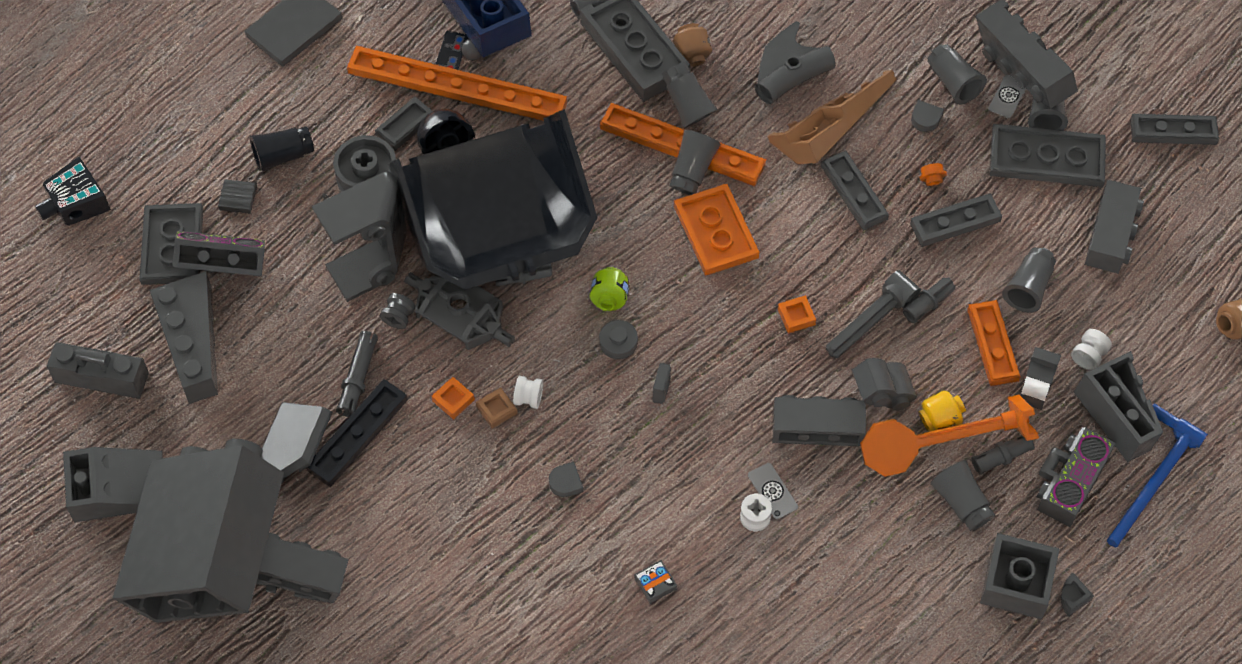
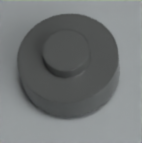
M624 320L608 322L602 327L599 334L600 348L606 356L613 359H625L631 356L638 345V334L635 327Z

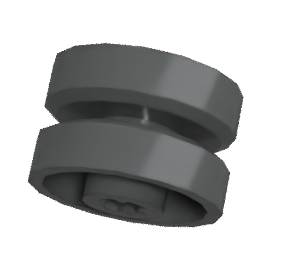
M362 135L349 139L339 147L333 161L339 193L378 174L391 172L388 164L396 160L394 149L387 141L377 136Z

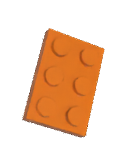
M728 184L674 200L675 211L705 276L759 259L760 252Z

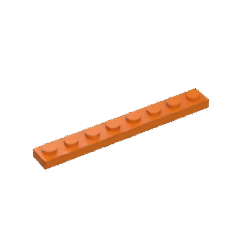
M357 45L347 66L348 74L544 121L543 118L564 110L567 105V96Z

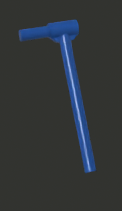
M1155 403L1153 408L1158 420L1173 429L1177 442L1108 537L1107 542L1112 547H1118L1188 447L1199 448L1208 436L1206 432L1183 418H1177Z

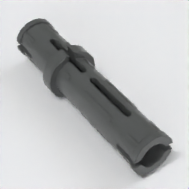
M370 331L360 332L347 378L343 379L341 384L343 391L336 407V412L341 414L344 409L342 416L350 417L356 410L359 397L366 388L364 384L376 342L378 341L376 334H373L372 339H370L372 334Z

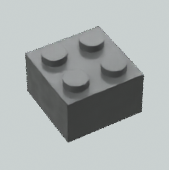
M997 533L990 553L980 604L1042 619L1049 605L1060 548Z

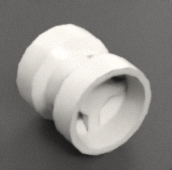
M1088 329L1082 336V343L1076 345L1073 349L1071 357L1080 367L1086 370H1093L1100 365L1102 361L1101 356L1109 352L1112 342L1101 331Z

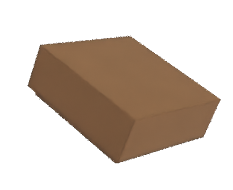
M501 387L475 402L477 409L492 429L517 415L516 407Z

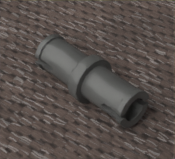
M1019 435L1004 443L1002 441L995 443L994 448L973 456L971 461L976 472L982 475L984 472L1001 464L1005 466L1010 464L1012 459L1034 450L1035 446L1033 440L1027 441L1022 435Z

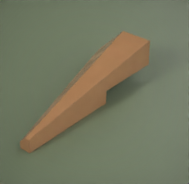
M893 70L884 71L883 75L872 83L864 82L860 85L861 90L855 94L844 93L811 111V114L799 123L797 121L789 123V130L786 132L771 133L767 136L769 142L796 164L818 163L897 80Z

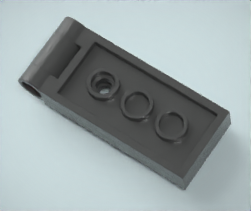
M570 0L572 11L578 19H581V25L643 102L667 90V84L662 77L664 71L681 62H685L690 70L689 62L638 0Z

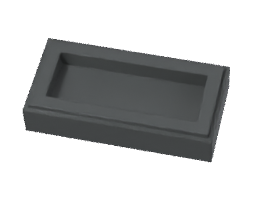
M414 97L376 128L375 135L387 141L396 151L417 133L421 121L433 111L418 98Z

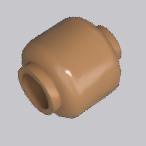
M697 23L681 26L673 38L674 45L691 67L704 64L706 62L705 59L712 53L707 30L699 27Z
M1242 298L1223 304L1217 312L1216 324L1219 331L1232 340L1242 338Z

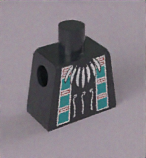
M80 157L74 159L44 181L43 187L48 199L35 205V209L43 221L58 213L65 225L68 226L111 210L105 194Z

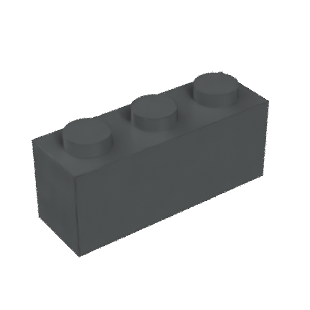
M1107 179L1084 265L1119 274L1123 263L1128 265L1132 253V247H1128L1129 240L1134 241L1138 224L1133 223L1134 217L1140 216L1144 200L1139 199L1141 188Z
M784 395L782 397H774L772 443L861 446L860 442L866 435V403L863 400H857L852 397H846L841 400L827 399L823 396L797 398L793 395Z

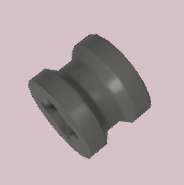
M392 293L387 299L388 306L382 309L379 316L387 325L397 329H405L409 322L408 316L413 314L416 305L408 297Z

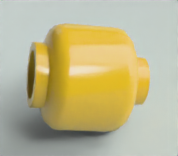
M944 390L925 399L921 404L922 410L918 411L927 431L931 432L962 425V413L966 411V408L958 395L953 397L948 391Z

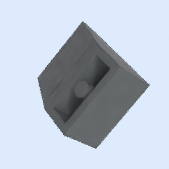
M90 447L64 451L66 508L74 523L137 513L151 460L162 459V451Z

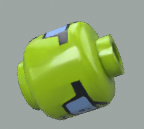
M614 267L599 270L594 274L589 294L591 302L603 311L621 309L626 304L630 287L628 277L621 270Z

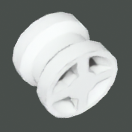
M519 375L515 386L513 404L518 406L529 404L531 408L538 409L542 397L543 379L531 381L527 380L525 376Z
M758 493L745 497L742 501L740 513L742 525L754 532L765 529L771 519V502L767 497Z

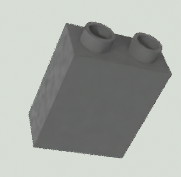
M244 439L227 440L225 448L210 451L194 446L183 447L179 456L151 460L112 599L156 623L249 613L284 472L261 458L263 449L259 445Z

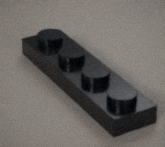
M383 379L318 451L311 465L306 468L307 471L331 488L408 401L407 394Z

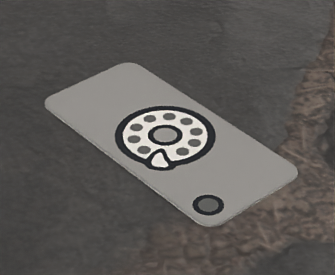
M1005 75L988 110L1006 118H1011L1026 88L1021 89L1014 78L1010 75Z
M766 463L748 473V477L758 493L767 497L771 502V514L775 519H779L798 509L797 503L771 463Z

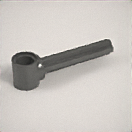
M900 270L895 271L883 284V295L826 345L825 348L831 357L839 358L892 309L904 308L917 299L921 288Z

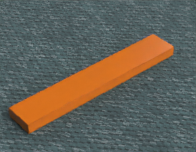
M614 103L610 104L600 122V129L678 158L685 129ZM721 143L708 169L756 186L766 165V159Z

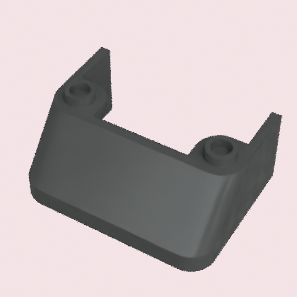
M383 172L312 206L314 213L334 245L359 233L364 240L373 241L325 264L347 302L379 286L388 285L395 279L407 236V226L400 184L393 173Z

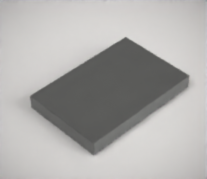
M282 0L244 32L249 40L284 67L342 20L343 17L342 12L327 0Z
M202 203L144 205L139 278L141 285L169 284L200 273V270L172 267L176 231L202 233L204 209Z

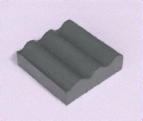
M224 179L218 204L219 210L251 214L257 184L254 182Z

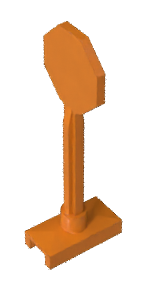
M1020 395L1008 397L1010 411L1000 413V416L917 435L913 430L895 419L873 423L860 442L864 464L886 477L906 472L921 447L1001 429L1004 431L1016 429L1027 441L1038 439V432L1029 424V416L1035 415V412Z

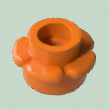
M941 163L928 164L920 168L921 176L919 178L922 182H926L927 186L941 184L943 178L947 176V171H944L943 164Z

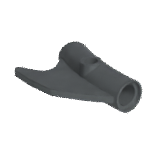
M798 21L778 33L764 48L755 91L760 99L767 104H772L799 84L836 67L834 54L828 45L815 48L802 46L797 43L795 38L800 28Z

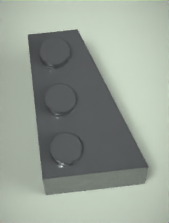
M1131 351L1086 372L1074 390V394L1111 441L1116 443L1115 447L1127 462L1151 451L1163 434L1151 400H1147L1142 385L1144 382L1142 377L1137 375L1133 366L1134 357Z

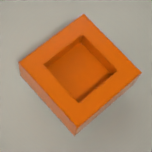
M806 295L778 304V312L788 334L816 325V317Z
M454 377L449 379L432 395V402L453 420L475 400L474 394Z

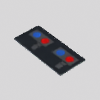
M446 31L436 65L458 70L463 57L461 48L463 43L468 40V36L462 33Z

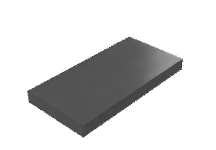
M993 124L989 176L1103 187L1105 183L1106 135Z

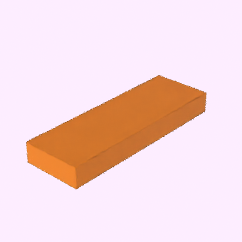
M993 300L969 304L968 314L990 386L1019 382L1021 376L998 301Z

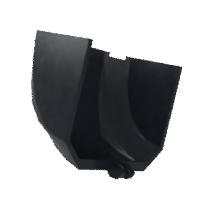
M565 109L543 118L545 124L530 128L529 123L413 157L409 159L410 165L401 166L400 159L393 160L388 164L391 173L394 174L400 184L404 214L418 253L427 270L463 289H469L507 276H511L512 281L519 280L520 272L528 271L529 275L533 276L536 275L537 267L579 254L597 220V214Z

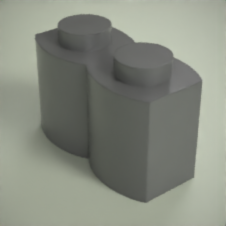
M868 358L852 369L862 400L868 405H873L874 407L885 406L886 408L900 411L908 408L911 404L910 402L917 398L906 366L902 363H886L879 358Z

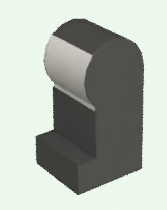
M1035 347L1020 396L1031 407L1042 410L1061 355Z

